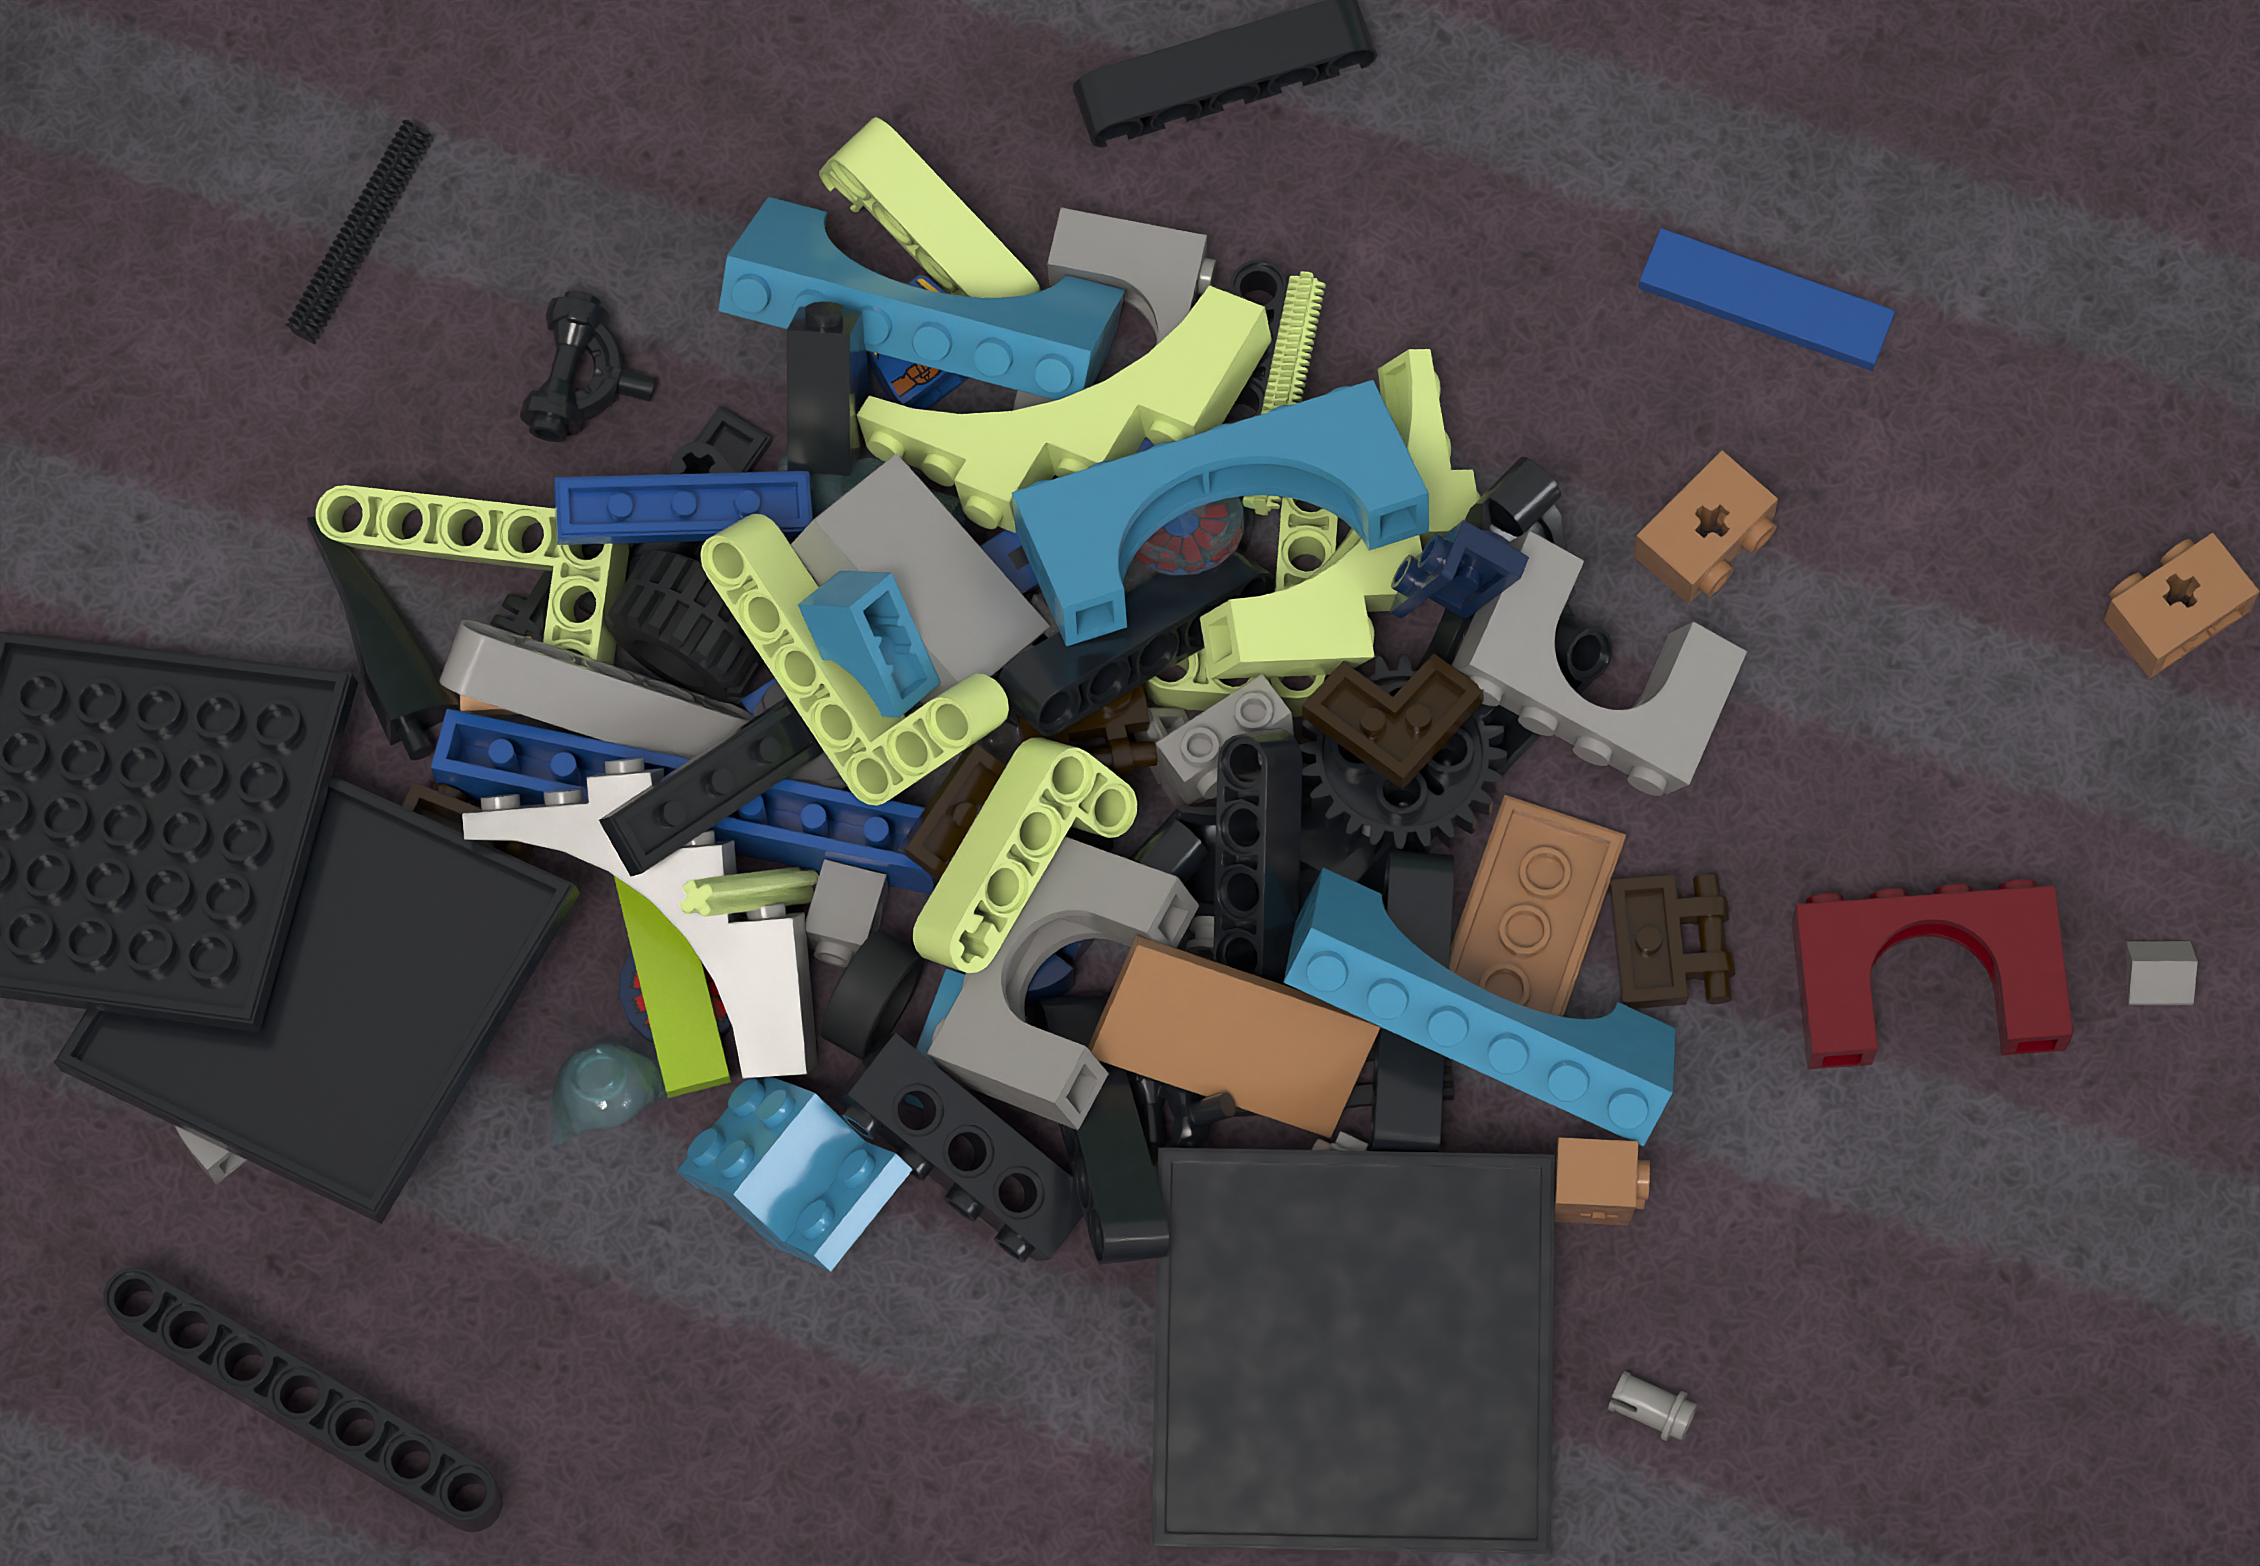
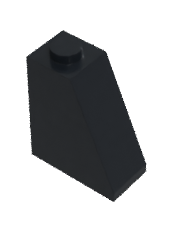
M814 302L806 307L799 306L787 328L788 471H809V473L850 476L865 446V439L857 414L868 396H871L862 311L843 310V306L835 302Z

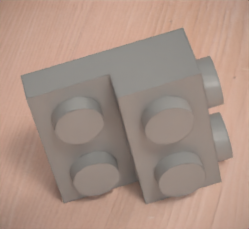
M1263 674L1156 742L1162 789L1176 809L1184 803L1189 806L1192 803H1201L1217 796L1219 751L1224 742L1232 736L1272 728H1281L1294 736L1292 712ZM1258 752L1259 764L1262 765V759Z

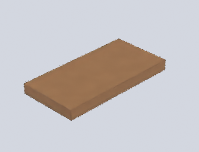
M1504 795L1450 947L1449 970L1474 985L1506 1000L1540 1012L1564 1017L1610 885V879L1613 877L1626 834Z
M1136 935L1087 1048L1099 1061L1206 1097L1227 1092L1233 1098L1236 1107L1331 1138L1381 1027L1308 993Z

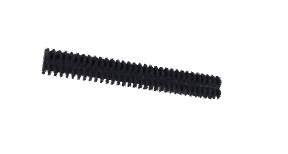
M405 119L402 121L404 125L399 126L398 129L400 131L396 132V137L391 140L393 144L388 145L387 148L389 150L385 151V156L380 159L382 163L377 164L376 167L378 169L374 170V175L369 178L371 182L365 185L367 188L362 190L363 195L358 197L360 201H357L354 204L356 207L351 209L353 214L347 216L349 220L343 223L345 226L340 228L342 233L336 235L337 239L332 242L334 246L329 247L328 250L330 252L326 253V258L321 261L323 265H320L317 268L319 271L314 273L316 278L310 280L312 284L306 287L308 291L303 292L302 295L304 297L300 298V304L295 306L297 310H294L291 313L293 316L288 318L290 323L285 325L300 338L313 344L316 343L311 339L312 337L320 339L315 331L324 332L319 324L327 327L323 317L331 320L327 311L332 314L335 311L330 305L339 306L334 298L342 301L338 292L344 295L346 292L341 286L350 287L345 279L353 281L349 274H357L353 266L358 269L361 268L356 260L364 262L360 253L365 256L368 255L364 247L369 250L372 247L367 241L375 243L371 234L376 237L379 236L375 228L381 231L383 228L378 222L386 224L383 216L390 217L386 209L393 212L394 209L390 206V203L397 205L394 197L401 198L397 190L405 191L401 184L408 186L405 178L412 179L408 171L415 173L416 171L412 168V165L419 167L416 159L423 160L419 152L426 155L427 152L423 149V146L430 148L427 140L434 141L430 137V133L416 126L410 120Z

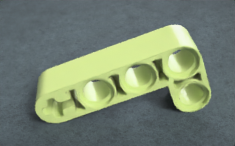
M877 117L872 118L819 171V176L829 191L835 187L854 204L850 207L853 212H858L862 207H865L947 294L966 297L1002 298L1023 296L1041 291L1039 284L1024 265L905 140L883 120Z
M1041 737L1030 738L1024 741L1014 752L918 916L913 928V942L916 951L925 959L965 973H977L986 968L1000 949L1069 828L1073 827L1107 838L1118 837L1124 834L1133 824L1137 814V799L1133 789L1092 755L1080 748Z

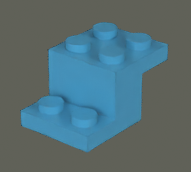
M770 1076L750 1078L742 1082L733 1091L728 1100V1108L710 1129L703 1131L693 1140L687 1151L688 1157L676 1171L697 1189L721 1198L775 1248L831 1272L913 1169L896 1153L862 1139L816 1093Z

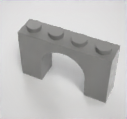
M1060 208L1047 265L1049 286L1058 283L1066 274L1125 290L1123 301L1136 308L1145 316L1152 326L1157 338V344H1159L1185 319L1197 303L1198 295H1202L1209 285L1213 287L1217 260L1207 258V235ZM1017 390L1013 410L1056 400Z
M1531 531L1509 542L1511 547L1529 557L1522 577L1475 613L1452 666L1477 683L1480 689H1484V701L1482 704L1489 706L1501 705L1519 715L1518 721L1526 729L1543 736L1556 735L1574 745L1573 752L1581 759L1599 766L1610 765L1629 775L1627 781L1634 788L1650 795L1661 796L1663 793L1669 794L1690 785L1747 651L1693 621L1668 634L1644 691L1630 709L1612 710L1596 706L1582 698L1569 685L1560 670L1555 653L1557 623L1584 560Z
M1064 837L994 959L983 970L977 973L965 974L962 990L948 1016L943 1018L937 1025L933 1033L932 1045L927 1055L939 1069L962 1086L1079 1130L1109 1073L1086 1046L1026 1023L1024 1011L1025 997L1032 977L1041 964L1054 952L1068 944L1084 939H1108L1131 947L1136 935L1177 948L1199 907L1198 903L1176 876Z

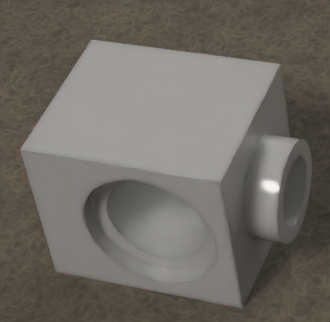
M824 859L805 922L807 948L815 950V958L833 966L847 967L864 941L874 932L878 931L889 895L886 875Z

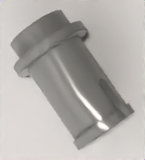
M1624 1371L1612 1395L1614 1399L1610 1401L1608 1410L1614 1413L1616 1411L1661 1431V1439L1668 1441L1670 1436L1682 1441L1692 1422L1697 1404L1686 1400L1688 1393L1680 1391L1679 1395L1676 1396Z

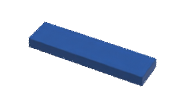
M1660 228L1638 287L1641 290L1873 371L1896 311Z
M809 471L555 477L553 484L557 545L706 541L708 538L751 514H761L768 517L779 527L786 539H796L812 522Z

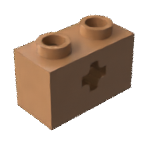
M1722 450L1636 535L1633 556L1687 604H1690L1701 592L1711 597L1723 587L1734 572V568L1729 564L1744 549L1751 554L1756 553L1773 535L1777 528L1772 521L1775 517L1778 498ZM1717 525L1722 529L1720 536L1717 533L1711 532L1703 538L1699 534L1700 527L1709 531Z
M2211 533L2196 544L2191 539L2180 542L2160 560V563L2163 565L2145 578L2140 572L2129 576L2109 594L2112 600L2104 621L2149 679L2249 613L2253 608L2260 591L2214 533ZM2169 595L2172 599L2178 600L2185 596L2189 603L2187 607L2180 601L2170 606L2166 598Z
M1558 1138L1554 1152V1222L1629 1226L1635 1209L1644 1210L1645 1200H1648L1650 1160H1638V1141Z

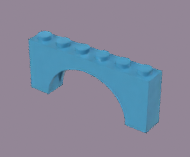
M772 197L766 199L730 250L726 259L718 310L720 312L787 329L799 306L806 307L808 304L821 301L835 302L842 305L843 310L862 311L864 344L867 351L1053 400L1063 399L1093 385L1113 349L1125 294L1123 289L1066 274L1058 283L1048 289L1015 297H966L917 288L879 275L844 255L834 246L825 232L827 212Z
M1370 380L1351 387H1339L1328 394L1293 405L1278 406L1268 413L1232 424L1217 425L1207 432L1171 443H1159L1146 451L1114 461L1099 462L1088 469L1053 480H1041L1027 488L1012 492L1017 536L1066 647L1127 628L1123 581L1135 554L1165 524L1181 514L1211 502L1252 495L1280 496L1305 501L1319 506L1344 520L1361 537L1369 551L1429 532L1428 491L1374 381Z
M1322 868L1295 921L1284 983L1628 1140L1638 1141L1639 1145H1645L1673 1093L1676 1028L1619 1002L1616 1003L1612 1012L1607 1016L1595 1019H1575L1530 1009L1492 994L1448 970L1414 945L1389 918L1382 903V894L1326 868Z

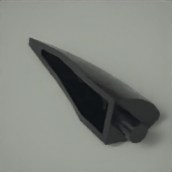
M314 516L308 517L307 525L343 602L366 694L391 746L402 741L410 760L415 761L425 758L433 751L425 730L443 722L447 709L459 711L460 704L452 690H449L439 682L443 673L413 625L384 587L344 544L328 538L321 532Z

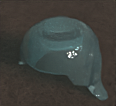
M616 1041L595 1043L588 1048L574 1052L562 1063L556 1074L554 1090L551 1096V1112L556 1125L552 1132L551 1145L558 1147L572 1133L580 1136L588 1129L602 1130L614 1128L626 1123L637 1115L643 1106L652 1107L656 1099H672L679 1096L668 1098L664 1081L661 1079L657 1067L649 1058L641 1055L630 1046Z

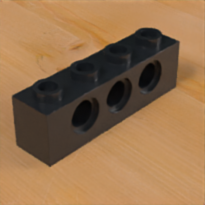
M897 1033L883 1036L879 1039L834 1097L836 1101L847 1109L842 1117L850 1126L872 1140L877 1134L897 1149L896 1154L913 1169L910 1172L911 1175L922 1181L929 1175L948 1191L943 1199L952 1209L972 1222H975L978 1216L998 1232L994 1237L996 1244L1020 1262L1025 1263L1029 1257L1035 1261L1050 1260L1084 1216L1073 1177ZM905 1094L918 1098L924 1108V1120L916 1130L909 1129L903 1125L898 1116V1104ZM956 1135L967 1138L974 1148V1161L966 1171L957 1169L949 1159V1144ZM1007 1176L1017 1179L1024 1189V1202L1016 1212L1006 1209L999 1198L1000 1184Z

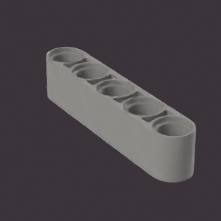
M471 620L461 621L439 681L449 690L463 696L605 742L687 759L694 758L754 717L748 711L730 703L718 702L706 695Z

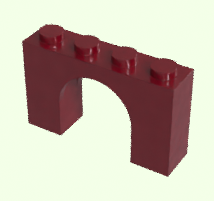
M2019 879L2000 884L1998 890L1973 891L1970 885L1951 884L1935 889L1934 894L1908 896V891L1904 889H1885L1870 894L1869 899L1844 901V897L1840 894L1826 893L1807 898L1805 904H1796L1791 922L1808 1070L1873 1064L1878 1047L1871 994V969L1888 949L1902 941L1917 937H1938L1953 941L1969 950L1982 963L1993 986L2001 1056L2066 1051L2073 1036L2055 886L2037 887V883L2033 880Z

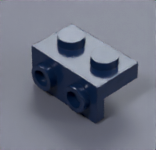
M1462 520L1445 535L1435 534L1417 557L1408 555L1403 560L1391 583V588L1397 591L1390 613L1402 619L1429 598L1467 619L1521 579L1529 557L1511 547L1508 540L1492 531L1481 530Z

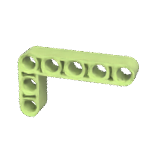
M349 485L335 486L326 491L319 499L316 508V522L321 532L332 540L357 549L553 571L543 643L614 665L617 641L606 627L604 618L625 584L629 543L604 544L602 552L597 557L586 560L582 553V544L557 545L554 508ZM359 502L362 507V520L356 529L345 532L342 524L344 512L350 505ZM420 509L423 517L421 530L416 536L405 539L402 533L403 520L409 512ZM480 516L483 522L482 535L476 543L465 546L462 540L463 526L470 518ZM540 522L544 529L542 544L535 551L525 553L522 547L523 533L530 525ZM586 592H593L596 598L595 612L590 619L583 623H578L574 617L575 602L580 595Z
M1282 497L1275 592L1304 582L1319 569L1307 572L1298 570L1290 563L1295 557L1303 554L1314 555L1321 560L1322 566L1332 556L1337 546L1338 516L1325 509L1317 512L1302 511L1295 504L1298 501L1297 499ZM1205 648L1176 664L1180 665L1187 672L1182 679L1176 682H1165L1155 676L1143 683V687L1148 698L1158 706L1205 711L1255 678H1250L1245 684L1235 687L1227 686L1219 681V679H1210ZM1310 675L1309 677L1312 678L1314 683L1302 691H1294L1285 687L1281 682L1284 677L1265 678L1292 712V717L1302 716V705L1327 679V675Z
M751 514L708 538L702 545L701 563L707 577L851 792L862 802L875 806L887 802L999 727L1007 719L1009 705L1003 688L995 679L978 673L966 677L907 717L904 714L900 718L882 717L870 695L848 671L831 660H822L798 607L800 602L819 587L779 527L771 519L761 514Z

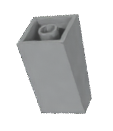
M897 453L813 519L791 544L818 587L822 586L839 571L892 572L941 684L920 700L924 705L970 675L978 673L994 678L1011 660L1034 647L1032 644L1050 627Z

